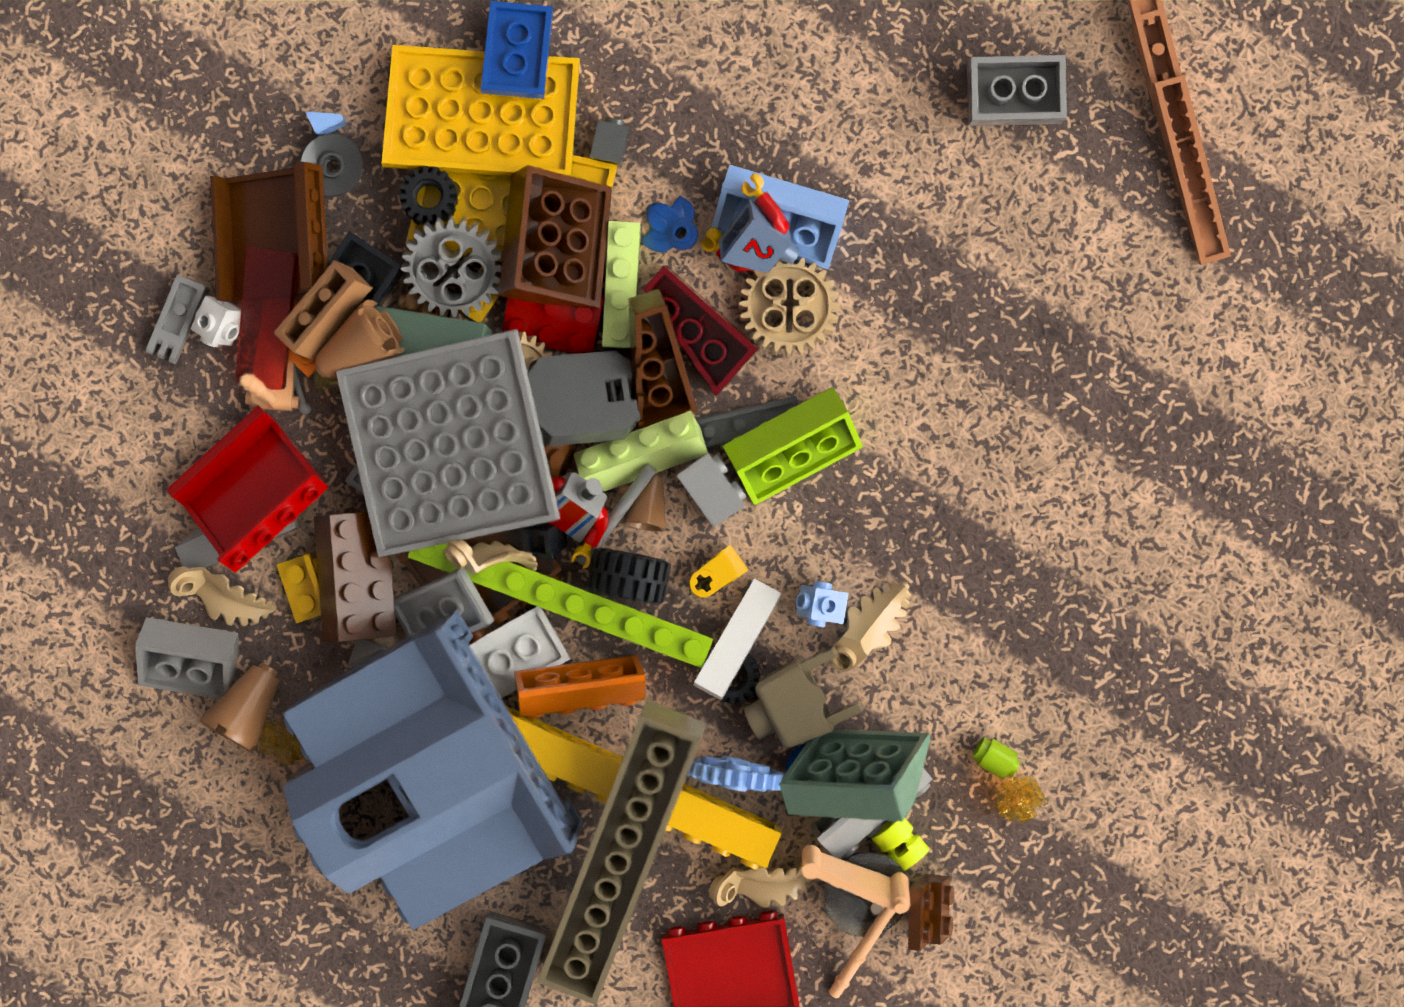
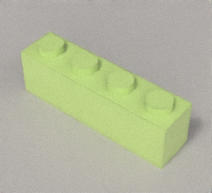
M609 221L603 349L630 350L629 298L638 295L641 224L637 222Z
M688 411L630 432L623 440L606 441L575 452L574 457L579 476L585 480L590 478L597 479L602 485V492L634 481L646 464L652 465L657 472L702 457L708 452L701 428L692 412Z

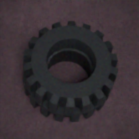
M608 548L594 549L587 587L593 592L652 604L662 603L665 599L671 564L663 559Z

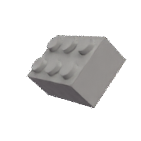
M1066 55L971 57L967 63L968 126L1062 124L1067 118Z
M707 453L679 473L677 477L715 528L746 506L742 500L747 496L736 481L730 484L723 475L728 469L718 455L711 458Z

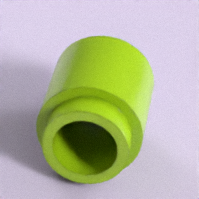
M983 737L977 744L971 757L977 761L978 766L1002 780L1007 775L1012 777L1020 765V761L1017 760L1018 752L993 738L989 740Z

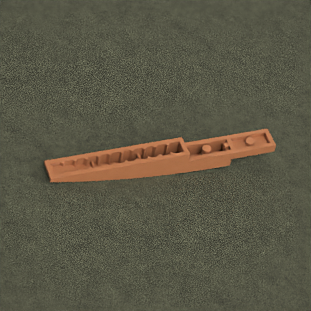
M1127 0L1133 22L1130 26L1199 264L1203 265L1231 257L1185 74L1181 75L1163 1Z

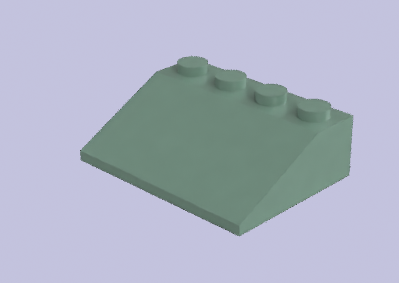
M833 729L830 733L809 740L779 783L788 815L888 820L890 822L903 821L916 799L931 739L930 734Z

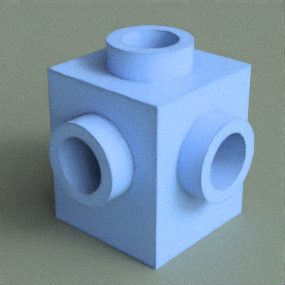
M814 581L813 586L801 585L800 593L796 598V615L807 618L806 624L825 627L826 621L843 624L849 593L832 590V584Z

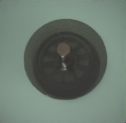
M859 852L842 859L888 877H892L896 872H902L906 875L905 871L895 860L883 854ZM828 882L826 884L824 903L831 921L847 934L864 937L877 915L882 912L883 907L844 889L836 888ZM895 913L882 933L893 927L903 914Z

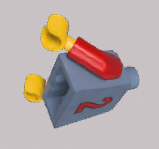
M754 173L750 176V179L756 188H752L745 181L742 184V192L746 196H755L756 200L750 199L723 236L718 229L710 228L706 232L707 237L701 241V246L707 252L717 251L716 256L736 272L759 271L766 273L770 272L779 259L792 264L798 256L799 248L791 244L789 222L769 193H764L761 190L764 184L763 179L759 174Z

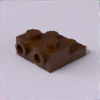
M925 874L910 887L908 950L921 951L928 943L941 945L948 936L952 935L953 917L949 916V905H952L954 900V887L950 886V876Z

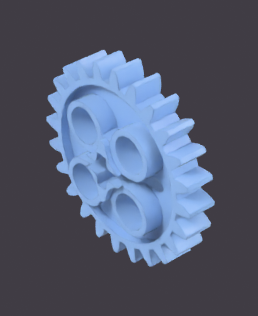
M710 756L695 757L687 776L692 778H698L699 782L715 784L722 788L746 792L747 789L763 792L766 790L780 791L779 783L785 775L782 772L770 769V766L750 763V761L745 759L741 760V758L722 756L721 758Z

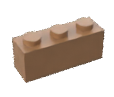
M334 260L274 333L293 353L313 359L370 292L372 287L353 268Z

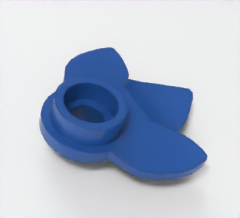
M679 196L672 207L664 203H653L647 206L646 216L652 229L641 239L647 248L663 253L672 248L688 250L695 245L698 239V230L693 224L695 210L687 199ZM685 229L687 231L686 236L681 239L677 238L678 232Z

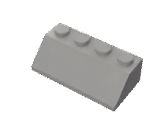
M924 768L916 797L925 793L930 787L929 782L933 780ZM820 817L810 827L816 839L834 857L840 859L842 856L847 858L852 855L859 847L857 843L864 837L870 838L878 833L882 828L881 823L884 820Z

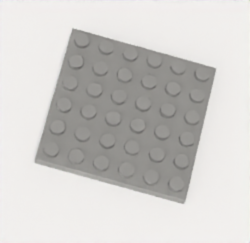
M518 330L336 371L378 557L447 543L451 539L459 541L560 519Z

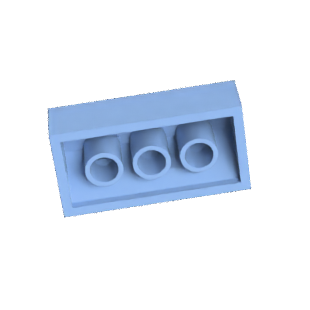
M729 165L711 228L718 229L723 236L750 199L756 200L755 196H746L742 192V184L747 181L752 188H756L750 176L754 173L759 174L764 182L761 190L764 193H769L789 222L791 244L799 248L796 260L800 261L803 257L805 258V263L812 264L815 262L817 263L816 266L829 269L849 200Z

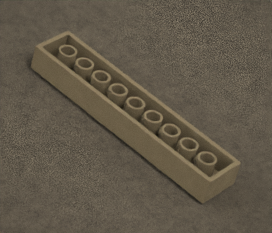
M646 700L540 973L538 983L596 1005L707 723Z

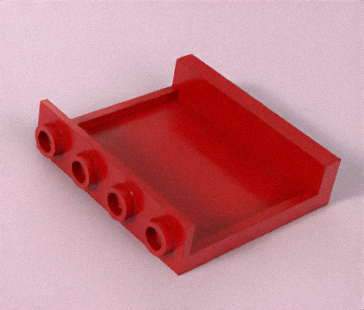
M258 405L166 490L173 499L184 506L217 551L219 557L216 559L236 573L248 564L251 558L268 545L275 536L288 524L292 523L300 513L311 503L315 502L329 487L279 423Z
M776 910L759 913V918L747 920V917L744 915L729 918L727 924L716 925V921H705L698 923L697 929L685 930V926L668 928L667 934H662L661 942L664 948L674 1007H800L784 914L778 915Z

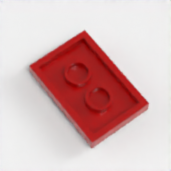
M601 296L600 308L598 309L533 303L508 298L502 333L518 330V332H526V336H536V342H544L545 347L573 354L593 353L605 297Z

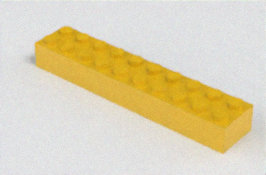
M506 706L549 780L555 781L558 777L568 782V788L582 794L585 793V790L597 794L596 800L606 804L624 757L540 720L530 719L526 716L520 717L519 711ZM683 784L666 827V831L671 832L672 828L682 831L684 833L682 837L693 843L700 844L702 840L711 844L712 850L723 856L729 857L730 853L737 855L741 858L740 862L756 870L759 866L767 868L782 834L780 825L686 784Z

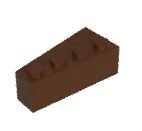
M656 289L629 298L630 363L633 371L631 396L632 400L637 401L641 418L636 423L637 429L639 430L691 411L692 414L697 413V406L667 306L660 290Z

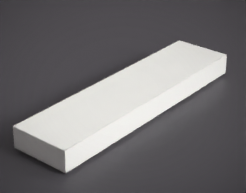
M756 579L753 580L694 681L695 687L722 700L782 593Z

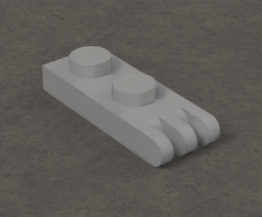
M176 275L147 345L146 353L153 355L159 344L161 346L157 357L164 360L169 349H171L172 353L169 357V362L177 363L195 320L196 312L202 304L208 287Z

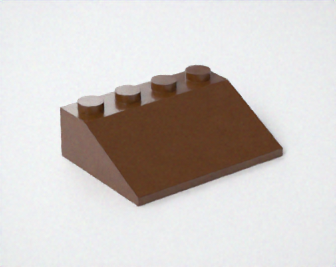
M529 165L511 174L498 295L525 302L592 309L600 308L612 187Z

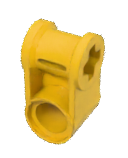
M729 545L691 576L689 587L695 596L700 598L708 597L723 586L729 585L749 569L734 548ZM701 575L703 578L709 576L712 581L709 583L710 590L708 592L704 589L698 591L695 588L698 583L697 576Z

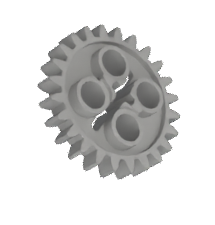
M450 215L448 224H444L440 217H437L435 227L429 222H425V233L416 229L414 237L417 241L409 239L406 246L410 250L404 251L402 255L403 259L409 261L403 263L401 271L409 272L405 275L403 282L413 283L409 294L419 292L420 296L417 303L421 304L427 300L429 302V312L435 306L440 307V316L445 314L446 309H451L453 318H456L458 309H462L464 314L469 316L470 306H473L479 312L482 307L481 300L490 304L492 299L490 293L498 294L499 287L495 283L500 282V273L498 272L501 271L502 262L497 260L502 258L503 252L502 250L493 251L497 245V239L486 240L489 234L488 229L481 233L477 232V221L471 227L466 226V217L462 218L460 224H455L453 215ZM453 240L459 244L460 248L455 251L449 250L444 245V242ZM467 248H472L473 251L461 259L458 269L452 268L438 286L433 284V282L440 279L446 273L448 265L453 266ZM425 262H433L438 266L439 270L435 272L427 271L423 264ZM478 262L483 266V270L478 272L472 271L467 264ZM456 283L462 288V291L453 293L447 289L446 285Z

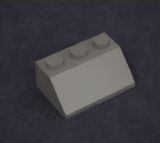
M146 617L135 644L138 685L219 699L234 682L239 653L238 633Z

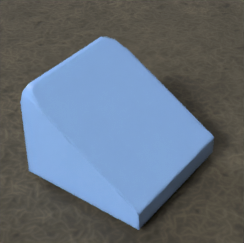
M305 112L318 136L330 134L347 125L346 119L341 114Z

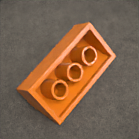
M638 655L514 671L520 717L526 716L530 719L543 717L545 713L571 714L576 709L601 710L611 704L619 703L622 706H631L640 700H645L646 680Z

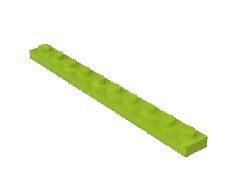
M447 543L411 550L408 554V558L448 573L458 569L444 554ZM500 562L473 575L466 570L471 581L699 668H703L713 641L711 637L512 562Z

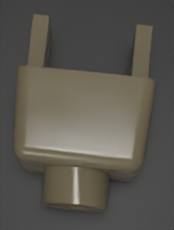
M835 646L829 647L806 659L801 655L760 679L755 687L759 700L744 706L749 725L759 740L776 733L782 746L790 748L832 732L837 723L863 711L864 706L861 700L858 699L830 712L825 702L827 699L810 671L836 658L838 653Z

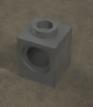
M606 117V121L598 120L590 159L622 167L629 136V127L624 126V121L611 117Z

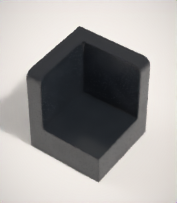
M550 522L520 528L523 552L532 553L536 558L553 559L568 544L567 534Z

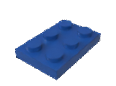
M490 1L481 94L544 99L553 17L552 6Z

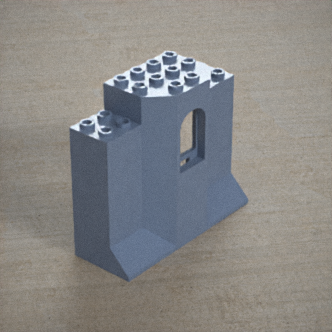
M458 609L301 696L282 713L285 717L284 724L287 730L292 735H296L301 743L300 750L302 755L308 762H311L298 769L283 786L296 838L301 843H305L310 852L309 856L313 866L317 870H321L325 878L347 894L381 877L384 891L388 896H393L398 905L399 916L403 922L409 923L412 930L542 860L573 852L584 825L569 797L562 801L471 649L468 642L472 639L473 635ZM387 779L409 817L367 840L360 841L352 838L346 833L339 821L338 812L340 806L349 799Z

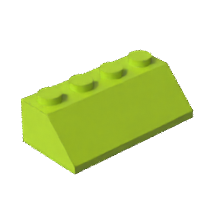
M831 387L816 394L807 401L788 409L779 416L762 423L753 430L734 438L723 445V448L755 506L863 448V445L848 410L835 389Z

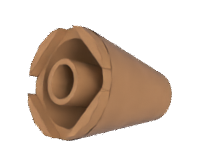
M366 300L361 303L315 355V368L322 377L336 380V371L395 358L404 351V347H399V342L403 340L399 328L385 310L379 312L374 308L377 305L376 302Z
M261 663L259 667L252 665L202 715L199 722L224 738L236 743L241 748L253 753L258 745L280 682L275 677L278 672L264 663Z

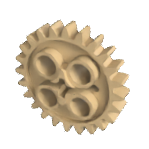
M803 257L798 264H794V262L792 264H782V261L779 259L770 272L753 271L756 280L746 279L745 284L750 290H741L740 296L747 300L739 302V309L746 310L747 312L740 315V321H749L744 331L745 333L755 331L752 342L755 343L762 339V350L765 351L772 345L774 346V355L776 356L781 348L785 349L787 357H790L792 349H796L798 354L803 356L804 346H807L813 352L815 351V340L821 344L825 343L826 339L823 332L832 335L834 329L828 323L838 322L839 317L831 312L840 310V304L832 302L838 298L839 292H829L834 286V280L824 282L827 271L823 270L817 274L815 272L817 263L814 262L807 268L805 267V258ZM788 280L793 282L792 305L794 307L791 333L786 332L787 308L785 305ZM770 285H778L783 292L777 297H772L767 294L766 288ZM806 285L811 287L814 293L812 296L805 298L797 293V289L800 286ZM775 315L782 320V323L778 327H770L766 324L765 319ZM801 316H808L813 321V325L808 328H802L797 324L796 320Z

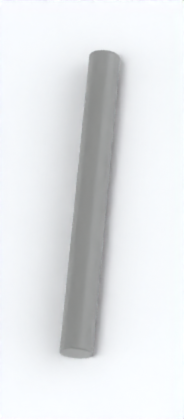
M645 465L608 515V528L597 547L592 548V558L594 549L602 546L657 472L652 465ZM579 555L576 560L583 566L586 557Z

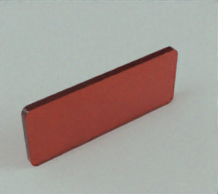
M249 247L247 249L235 379L239 384H242L241 378L243 375L250 374L263 382L268 389L283 390L286 387L289 347L274 332L293 310L298 261L297 255L293 252L260 247Z

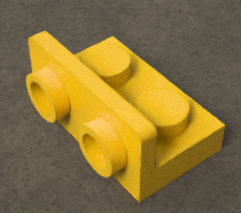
M308 553L277 564L295 622L300 623L320 616L317 558H315L314 553Z

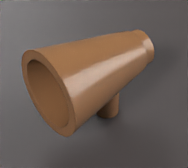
M662 472L654 474L631 505L624 523L626 526L653 532L666 531ZM631 484L621 485L619 487V495H624Z

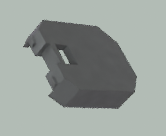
M616 351L539 357L535 365L531 366L527 372L542 440L548 446L623 440L633 430L636 423L641 420L637 401L631 400L628 386L632 380V365H630L629 360ZM605 383H608L611 402H608ZM615 386H620L622 401H617Z

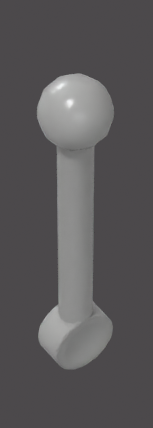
M295 369L294 387L297 396L300 397L299 412L302 415H307L310 413L311 407L305 401Z

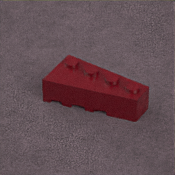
M663 265L643 290L645 293L656 289L660 290L667 306L676 339L694 362V365L707 381L715 396H717L759 350V347L669 266Z

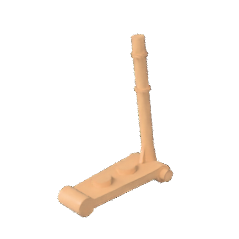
M273 298L264 300V315L254 376L245 374L241 378L244 389L250 391L246 392L245 404L251 405V408L259 405L261 408L269 410L293 411V409H299L300 397L294 395L295 365L265 336L298 302L296 299Z
M808 845L802 850V874L808 879L819 878L836 888L844 889L883 907L882 912L877 915L857 948L851 952V957L840 974L835 977V982L829 989V994L832 997L839 998L844 989L849 986V982L859 966L864 963L865 957L895 913L903 914L909 909V880L902 872H896L892 877H888L824 854L815 845Z

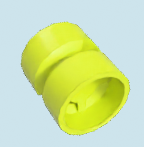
M906 818L903 821H888L878 833L871 837L881 852H888L887 860L896 872H903L909 869L929 851L928 846L921 837L912 834L913 827ZM904 842L906 845L900 849L898 846Z

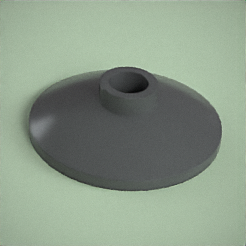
M324 134L313 139L306 146L301 157V162L305 161L322 166L325 196H340L351 191L362 176L363 158L360 150L350 139L339 134ZM331 161L339 163V169L336 172L328 170V165Z

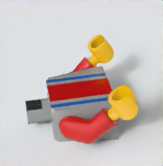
M570 472L562 477H551L560 519L549 522L580 543L582 540L585 542L584 545L578 546L574 550L571 559L573 563L576 556H585L586 561L583 565V569H585L590 564L592 548L597 547L608 528V510L604 507L607 495L602 492V485L597 479L590 478L585 480L577 473Z

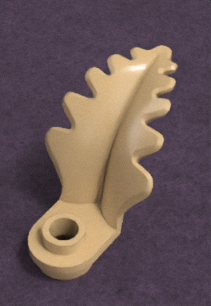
M451 539L447 542V548L444 550L446 558L458 569L464 568L471 575L500 562H517L533 571H536L538 566L537 559L532 553L519 551L510 544L503 545L498 541L491 542V545L480 542L471 549L463 540L456 541Z
M178 567L168 577V587L173 595H198L203 601L208 616L213 620H217L220 614H222L225 623L229 626L233 625L236 617H238L241 626H247L248 619L253 624L259 622L260 616L266 619L269 613L277 609L272 601H266L264 597L256 599L257 596L254 593L243 595L244 588L242 586H229V579L224 574H211L205 567Z
M894 581L892 587L885 583L882 587L883 592L878 587H875L873 589L874 600L866 596L861 597L862 610L855 607H850L847 610V631L833 645L838 653L836 658L831 660L835 668L841 671L854 669L867 657L871 650L888 647L891 644L892 640L887 631H897L900 626L894 617H904L906 611L900 607H907L910 604L905 599L911 596L908 592V583L902 582L899 584Z
M761 866L757 870L753 868L743 870L733 867L726 875H719L713 880L709 889V897L719 906H725L727 903L732 902L737 894L745 895L760 908H768L770 900H773L778 906H784L786 904V895L792 900L798 899L797 891H806V882L810 883L811 879L804 877L802 866L798 870L791 868L785 873L782 868H776L768 873L766 868Z

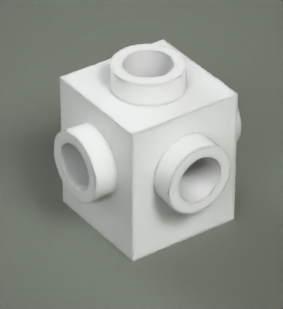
M205 296L200 308L196 312L191 330L201 336V342L211 347H217L218 344L232 346L239 334V329L246 312L233 303L217 301L216 297Z

